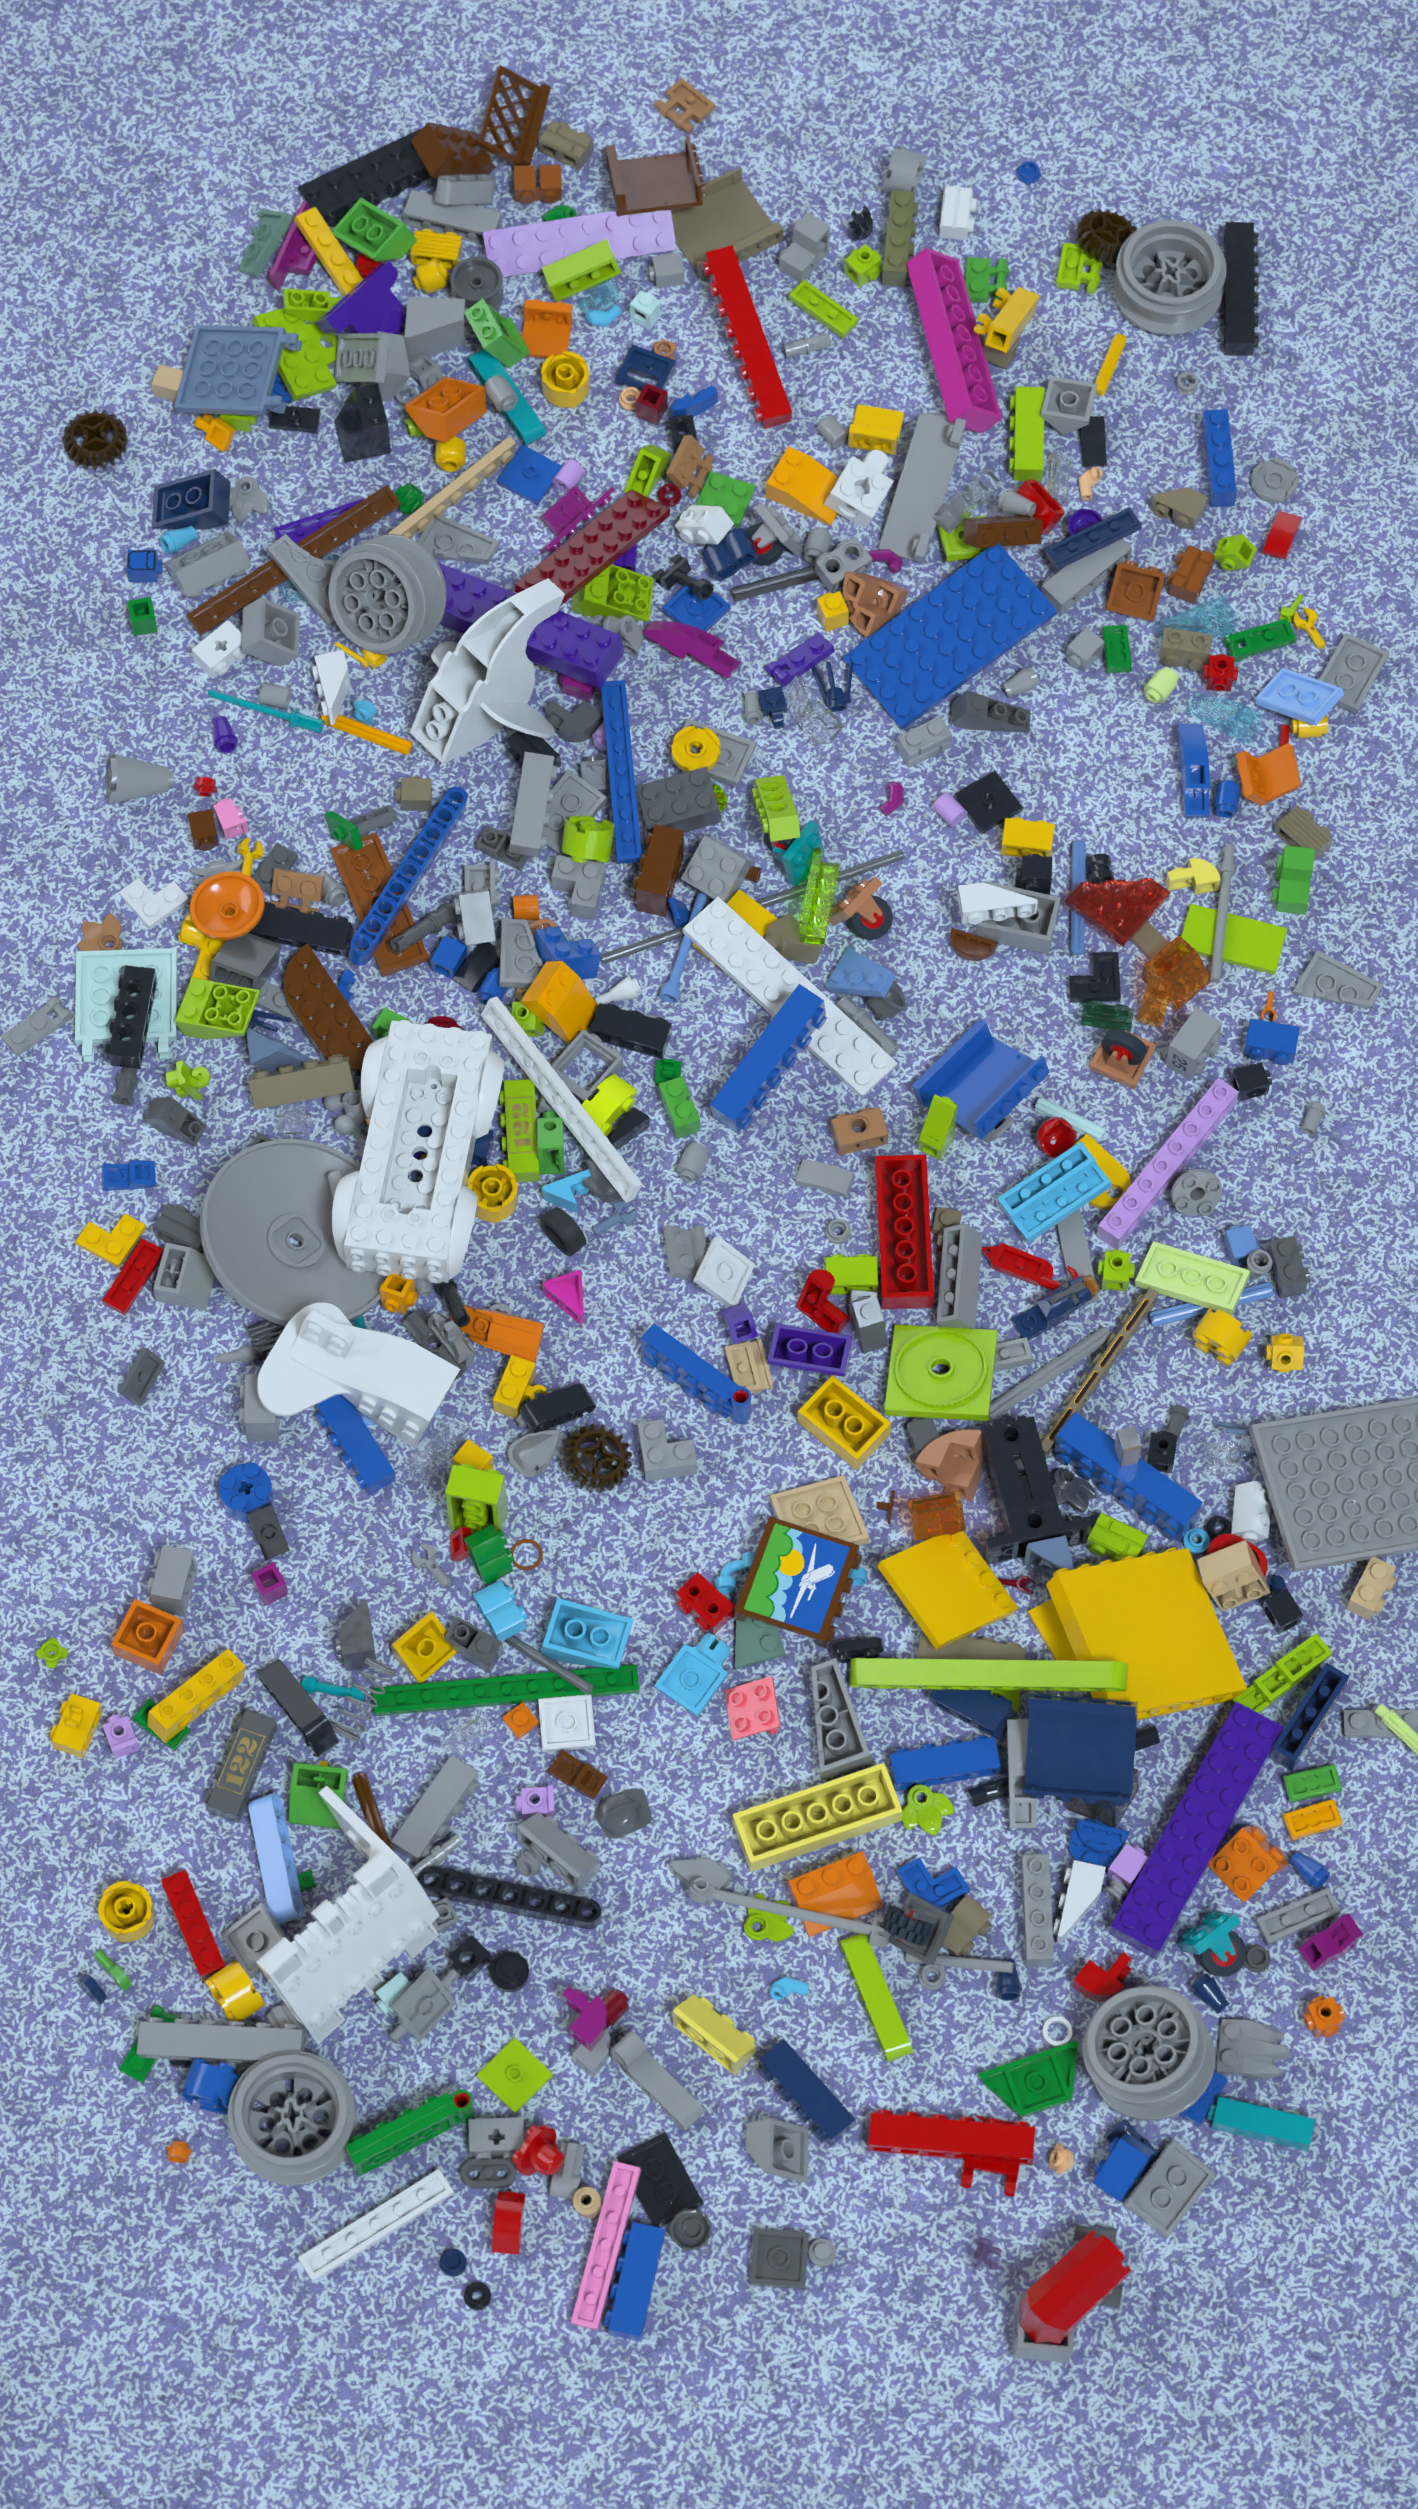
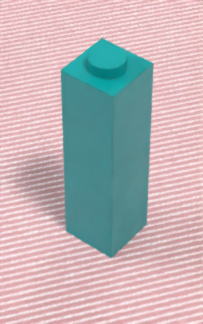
M1219 2096L1216 2105L1211 2104L1207 2119L1212 2121L1211 2129L1304 2151H1308L1315 2124V2119Z

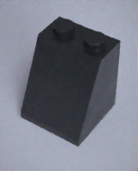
M378 383L354 388L334 421L344 463L391 453L388 421Z

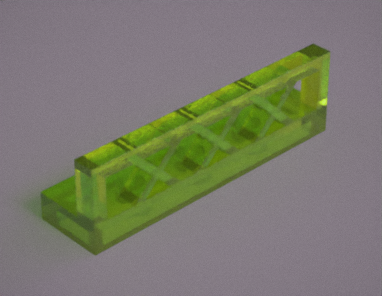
M815 848L799 920L800 942L825 945L840 874V864L823 862L822 848Z

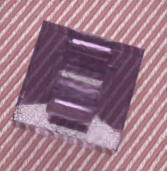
M980 2236L971 2268L982 2271L985 2264L988 2269L997 2270L998 2264L991 2262L989 2256L992 2254L1001 2256L1002 2250L998 2247L989 2248L991 2239Z

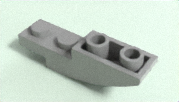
M1007 1719L1010 1828H1037V1799L1029 1798V1794L1022 1793L1025 1784L1029 1719Z

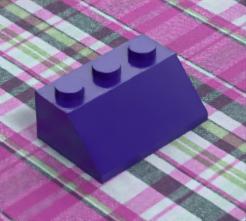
M776 1323L767 1364L845 1377L850 1360L852 1336Z

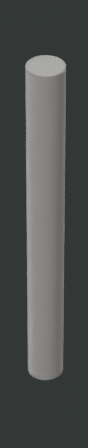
M906 1952L905 1962L926 1964ZM938 1955L934 1963L939 1966L1012 1973L1014 1967L1013 1962Z

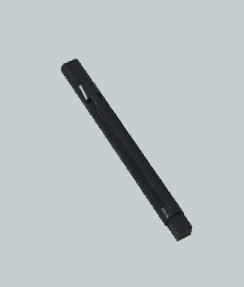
M1155 1726L1136 1732L1135 1751L1160 1743L1159 1734ZM1008 1776L967 1790L973 1807L1009 1795Z

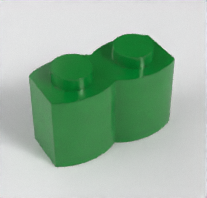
M490 1525L464 1539L474 1568L485 1586L513 1572L511 1563L514 1562V1558L509 1549H505L504 1545L507 1544V1540L501 1529L496 1531L494 1526Z

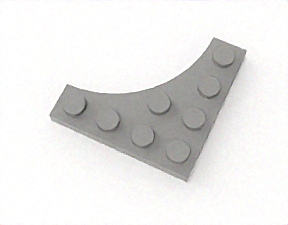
M284 534L269 546L266 552L327 626L335 621L329 604V582L337 561L322 560L309 555V552L299 547Z

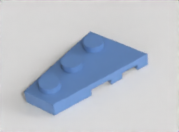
M847 947L825 988L831 993L884 998L896 977L891 971Z

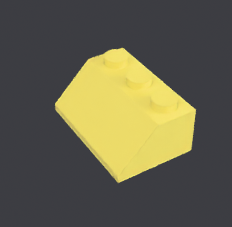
M693 1994L673 2010V2025L736 2076L756 2053L757 2045L754 2044L756 2042L755 2039L746 2031L741 2033L733 2027L735 2023L727 2015L722 2014L720 2016L713 2010V2004L704 1997L699 1999Z

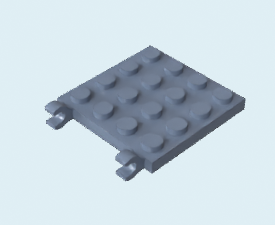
M196 325L174 405L175 410L182 413L266 416L267 409L275 413H285L287 404L281 403L282 396H271L283 347L292 351H300L303 342L298 340V334H287L284 327Z

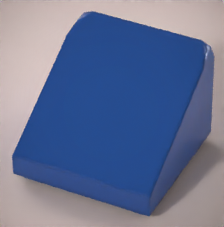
M673 897L669 898L668 911L675 928L687 925L690 913L686 904Z

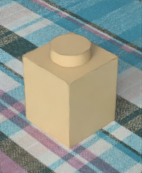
M159 364L152 381L153 395L176 401L183 370Z

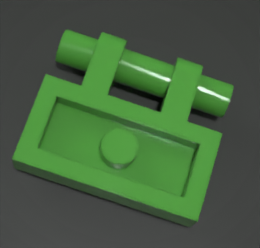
M967 257L965 284L970 302L988 303V295H994L995 299L1003 301L1000 296L995 294L999 288L1008 291V286L1006 285V278L1009 276L1007 259L1000 258L998 259V266L990 267L991 259ZM990 277L997 278L995 285H989Z

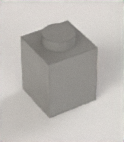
M681 253L652 257V266L648 268L650 281L655 280L656 289L684 285V268Z
M1085 628L1067 646L1066 658L1068 663L1072 667L1080 668L1085 672L1103 653L1105 641Z

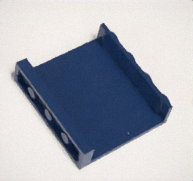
M1030 1693L1027 1706L1029 1709L1025 1784L1022 1793L1029 1794L1028 1797L1033 1799H1043L1046 1795L1055 1796V1799L1058 1801H1071V1798H1081L1082 1802L1090 1804L1098 1803V1800L1109 1801V1804L1114 1806H1124L1125 1802L1130 1803L1133 1790L1138 1702Z

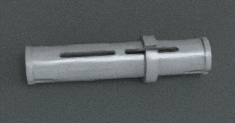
M848 995L839 1000L836 1006L889 1056H893L899 1050L900 1046L868 1016V1012L865 1009L858 1007Z

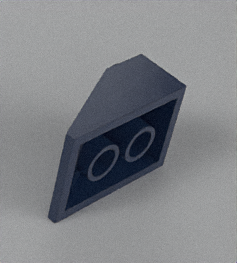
M211 469L154 486L152 528L182 529L193 526L195 530H209L229 524L231 482L216 469Z

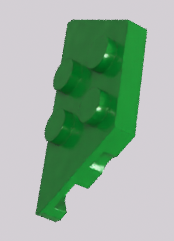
M1075 2040L978 2073V2078L1020 2119L1071 2102L1078 2042Z

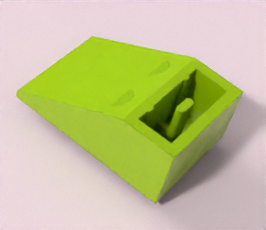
M611 564L573 596L571 611L588 617L601 615L605 618L607 616H615L616 618L631 616L634 621L649 622L654 578Z
M191 978L175 1022L183 1035L209 1040L244 1036L261 991Z

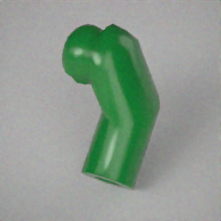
M558 205L541 215V219L545 222L577 217V211L569 206Z

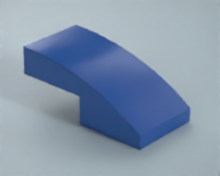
M130 1160L128 1164H102V1191L143 1189L156 1185L155 1161Z

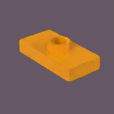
M1334 1799L1283 1814V1820L1291 1841L1341 1827L1343 1824Z

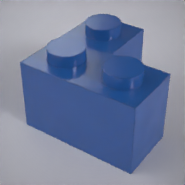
M559 926L536 929L534 937L535 948L539 958L542 960L543 966L546 962L563 961L581 980L597 977L601 952L592 939L569 942Z

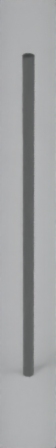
M902 850L756 900V902L766 908L904 860V853ZM685 926L602 954L600 958L602 964L684 936L683 928Z

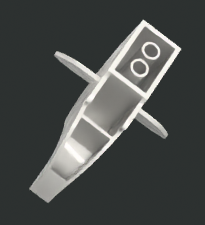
M549 579L517 593L489 610L465 632L459 643L446 641L439 644L432 652L431 658L439 667L437 675L429 682L410 733L442 764L482 745L504 726L541 738H550L553 735L554 729L549 721L527 704L535 684V671L533 663L527 658L525 652L531 632L539 623L558 612L565 595Z

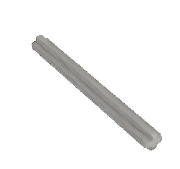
M1102 1327L990 1404L989 1420L993 1421L1107 1343L1112 1333L1107 1327Z

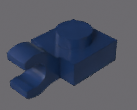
M782 686L758 691L763 716L771 715L774 730L784 728L782 712H787V704Z

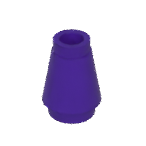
M216 717L213 720L214 746L220 753H231L237 748L238 738L227 717Z

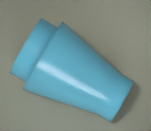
M189 526L164 532V535L160 537V543L166 554H176L189 543L196 540L198 536L195 528Z

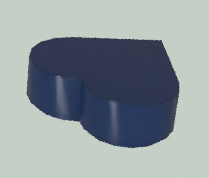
M84 1974L78 1980V1987L97 2005L100 2006L107 1999L104 1991L89 1974Z

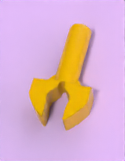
M1304 607L1303 613L1308 618V622H1306L1295 611L1293 618L1295 629L1306 630L1317 649L1324 648L1326 643L1314 626V622L1318 621L1316 612Z
M248 837L237 846L236 853L241 854L244 858L241 873L251 877L253 861L255 859L260 860L263 857L264 849L260 841L257 840L251 853L248 847L250 837Z

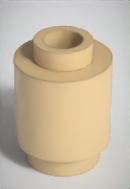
M591 2187L579 2189L573 2197V2205L578 2214L586 2219H593L600 2214L603 2201L599 2193ZM585 2199H592L589 2205L582 2204Z

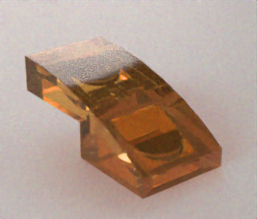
M1150 974L1138 1015V1022L1158 1028L1162 1027L1174 981Z

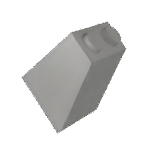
M408 296L404 337L408 362L415 360L424 353L430 357L466 345V336H471V324L464 313L468 310L465 299Z

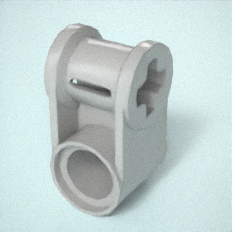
M607 616L604 619L603 628L619 634L625 652L631 654L632 657H636L645 637L643 634L644 630L640 628L631 616H623L622 618Z

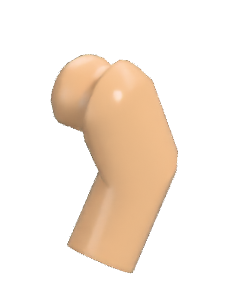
M1099 467L1087 470L1079 478L1082 501L1093 498L1092 487L1099 482L1103 475Z

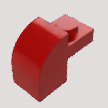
M1123 1952L1108 1972L1089 1959L1073 1980L1072 1987L1092 2001L1106 2002L1112 1996L1124 1990L1125 1985L1118 1980L1123 1982L1132 1971V1968L1129 1967L1132 1958Z
M498 2192L493 2220L492 2253L519 2255L526 2194Z

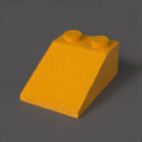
M788 446L766 483V498L831 526L838 513L823 504L839 477L811 456Z
M563 961L546 962L520 1001L568 1045L571 1044L583 1029L587 1030L598 1009V1004L581 978Z

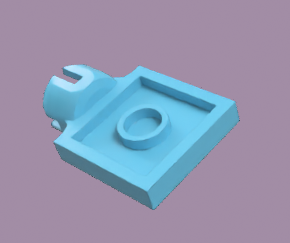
M710 1633L705 1634L695 1647L684 1644L654 1685L655 1689L696 1717H699L728 1677V1672L723 1670L722 1665L730 1655V1647L723 1640H720L718 1643L716 1640L717 1636Z

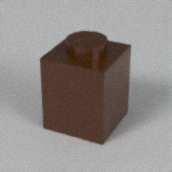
M212 809L188 813L195 850L208 851L213 849L214 846H219Z

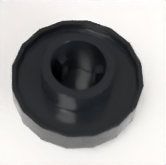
M501 1953L491 1963L490 1979L493 1985L500 1991L507 1993L516 1992L522 1989L529 1979V1965L526 1959L518 1953Z

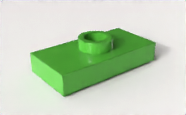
M1335 1764L1283 1776L1290 1804L1342 1791Z

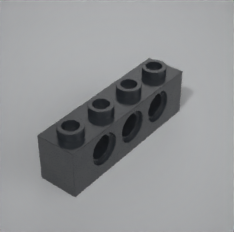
M125 965L124 975L120 974L118 989H121L120 996H116L114 1001L116 1017L110 1021V1034H112L111 1041L106 1042L105 1055L109 1056L111 1066L141 1069L158 982L155 968ZM133 993H139L138 996H130ZM129 1015H135L134 1018H131V1019H127V1018H126V1017L129 1016ZM125 1037H131L128 1041H122Z

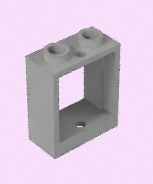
M583 1029L551 1067L582 1105L586 1099L591 1101L599 1092L596 1087L613 1074L617 1075L622 1070L623 1057L614 1047L609 1048L603 1044L596 1034H589ZM584 1048L610 1065L589 1091L563 1074Z

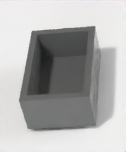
M707 766L635 787L648 833H653L655 824L684 830V833L722 822Z

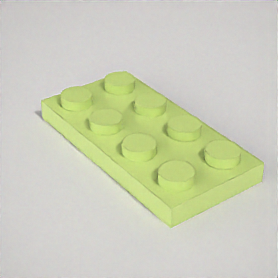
M1153 1241L1135 1279V1286L1146 1290L1152 1288L1159 1292V1294L1208 1309L1213 1308L1215 1311L1219 1309L1232 1316L1249 1280L1250 1270Z

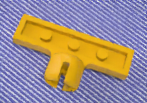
M230 912L227 916L233 915L234 912ZM188 914L181 925L178 939L180 942L193 946L198 950V957L191 978L211 981L209 977L212 959L227 940L214 939L204 935L195 926L191 914Z

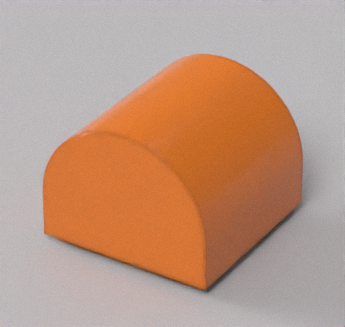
M538 894L513 896L514 919L539 920Z

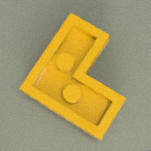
M124 1213L111 1233L88 1222L75 1243L82 1249L119 1269L147 1227L145 1224Z

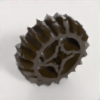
M1098 208L1096 212L1090 211L1089 214H1085L1077 227L1076 241L1079 242L1078 247L1083 249V254H1089L1090 259L1095 258L1099 263L1101 261L1106 262L1108 266L1110 263L1116 265L1122 245L1131 234L1137 231V227L1132 226V220H1126L1125 215H1118L1117 211L1112 213L1106 209L1103 212Z
M96 408L93 413H89L85 409L83 416L76 414V420L70 419L69 426L64 429V450L68 454L70 461L74 460L77 467L83 464V468L87 470L91 465L96 472L98 466L102 465V468L106 470V463L114 466L115 459L121 460L122 453H126V445L128 444L127 430L123 426L121 419H116L114 413L108 415L105 409L101 413H98ZM109 432L114 435L112 442H109L107 438ZM79 436L83 438V445L81 447L77 444Z
M594 1423L590 1425L589 1430L582 1426L579 1432L574 1431L571 1434L572 1439L566 1440V1448L562 1450V1455L565 1456L562 1460V1465L568 1466L565 1469V1474H573L570 1481L574 1483L578 1480L580 1482L579 1489H583L585 1485L589 1486V1493H592L595 1487H597L599 1493H603L605 1487L612 1491L615 1487L614 1484L620 1486L623 1482L622 1478H627L629 1474L627 1469H630L632 1466V1462L629 1461L632 1452L625 1451L628 1449L629 1443H621L623 1434L617 1437L614 1436V1428H611L609 1432L605 1431L606 1427L604 1424L600 1426L599 1430H597ZM596 1442L593 1448L585 1447L584 1450L579 1449L585 1443ZM605 1445H606L613 1453L608 1452V1451L606 1450V1448H605ZM597 1450H598L597 1456H598V1461H600V1462H599L598 1465L596 1466V1462H597V1461H596V1457H595L594 1455H595V1453H596ZM581 1464H584L588 1468L589 1472L586 1471L581 1466ZM609 1468H615V1470L609 1474L598 1475L601 1469L609 1470Z

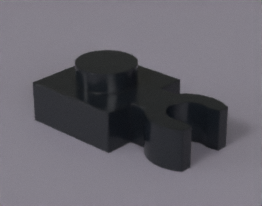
M866 205L863 206V210L859 214L855 210L852 211L851 217L853 220L848 222L847 235L852 242L857 239H866L873 233L871 213Z

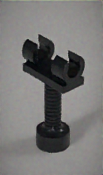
M676 554L669 560L675 563L669 572L666 573L659 569L652 575L658 578L655 582L666 590H670L677 582H681L692 588L693 594L702 600L709 599L714 591V585L710 581L703 578L696 580L687 575L691 571L688 560L679 554Z

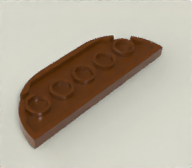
M307 943L293 955L285 971L284 993L287 1004L325 1060L337 1054H343V1057L349 1056L352 1070L361 1073L366 1050L374 1041Z

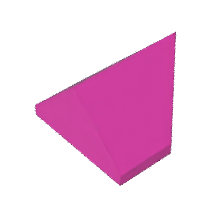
M580 1269L545 1281L542 1284L543 1294L578 1324L582 1325L584 1323L582 1270Z

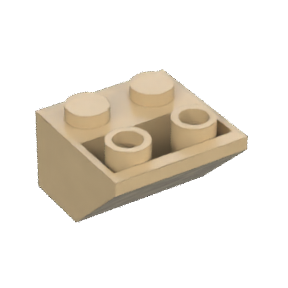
M1246 1540L1197 1559L1202 1582L1222 1612L1271 1593L1258 1560Z

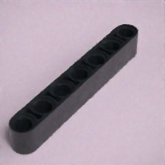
M434 1866L424 1868L419 1875L420 1885L426 1895L430 1897L447 1898L449 1901L583 1929L597 1928L602 1921L600 1904L592 1899ZM430 1877H435L439 1880L435 1886H428L425 1884V1881ZM455 1883L465 1885V1888L460 1892H455L451 1889ZM482 1888L492 1891L487 1897H480L477 1893ZM507 1894H515L518 1897L512 1903L503 1900ZM535 1899H540L544 1902L540 1908H533L530 1906V1903ZM559 1905H568L570 1907V1911L565 1914L558 1913L556 1909ZM587 1910H593L597 1913L593 1919H586L582 1916Z

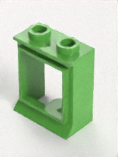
M481 299L464 312L483 348L508 368H511L530 354L512 318L502 316L489 304H486L484 299ZM502 328L506 330L508 335L503 332Z

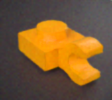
M205 413L203 418L197 416L194 423L196 427L207 433L205 440L222 452L229 449L236 432L230 425L218 417L214 419L208 413Z

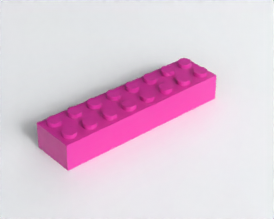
M925 248L906 264L914 290V297L918 304L919 315L925 330V337L928 341L930 356L935 367L936 378L939 382L941 397L945 404L946 415L951 423L955 424L957 418L966 420L967 429L984 433L1002 420V415L980 335L974 331L977 324L959 259Z

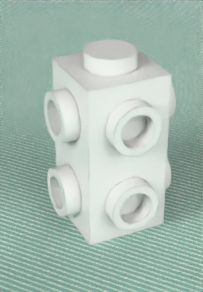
M1257 1481L1236 1485L1231 1533L1242 1537L1252 1544L1257 1543L1258 1540L1267 1539L1269 1536L1271 1500L1267 1487Z

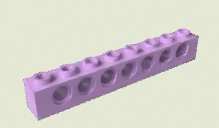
M1219 1078L1213 1083L1100 1222L1096 1237L1115 1250L1122 1246L1237 1103L1239 1091Z

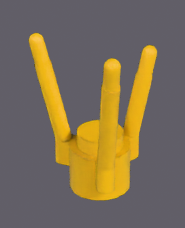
M339 642L334 643L336 647L359 661L365 668L371 666L372 669H376L387 660L386 654L374 653L363 649L362 653L364 656L361 657Z

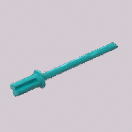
M208 690V696L288 720L290 721L291 728L301 727L318 733L323 731L324 720L300 713L299 709H295L291 714L214 690Z

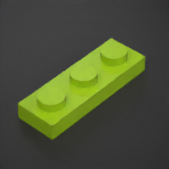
M805 279L789 294V300L842 339L859 324V318Z

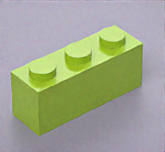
M607 239L542 268L556 302L621 274L618 262Z

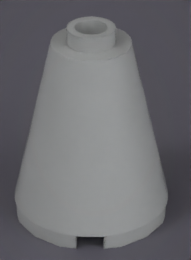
M108 754L106 765H111L108 773L105 774L108 803H117L168 792L169 787H173L174 775L173 772H169V768L166 766L117 754Z

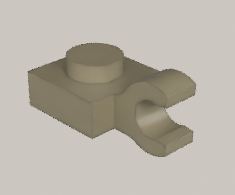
M937 1207L932 1234L939 1235L936 1251L942 1252L944 1228L960 1225L962 1211Z

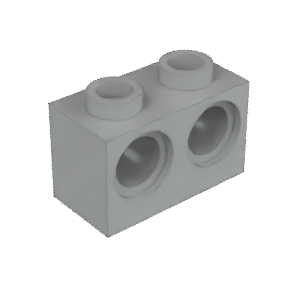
M856 536L851 540L845 539L836 546L837 549L831 553L825 552L816 559L814 571L830 593L843 586L847 571L864 573L871 568L873 559ZM851 553L855 554L858 558L850 560L846 555ZM829 566H833L837 568L838 571L835 573H831L826 568Z

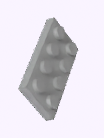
M340 333L334 372L335 381L341 383H384L388 372L386 361L387 354L390 351L389 335L382 333Z

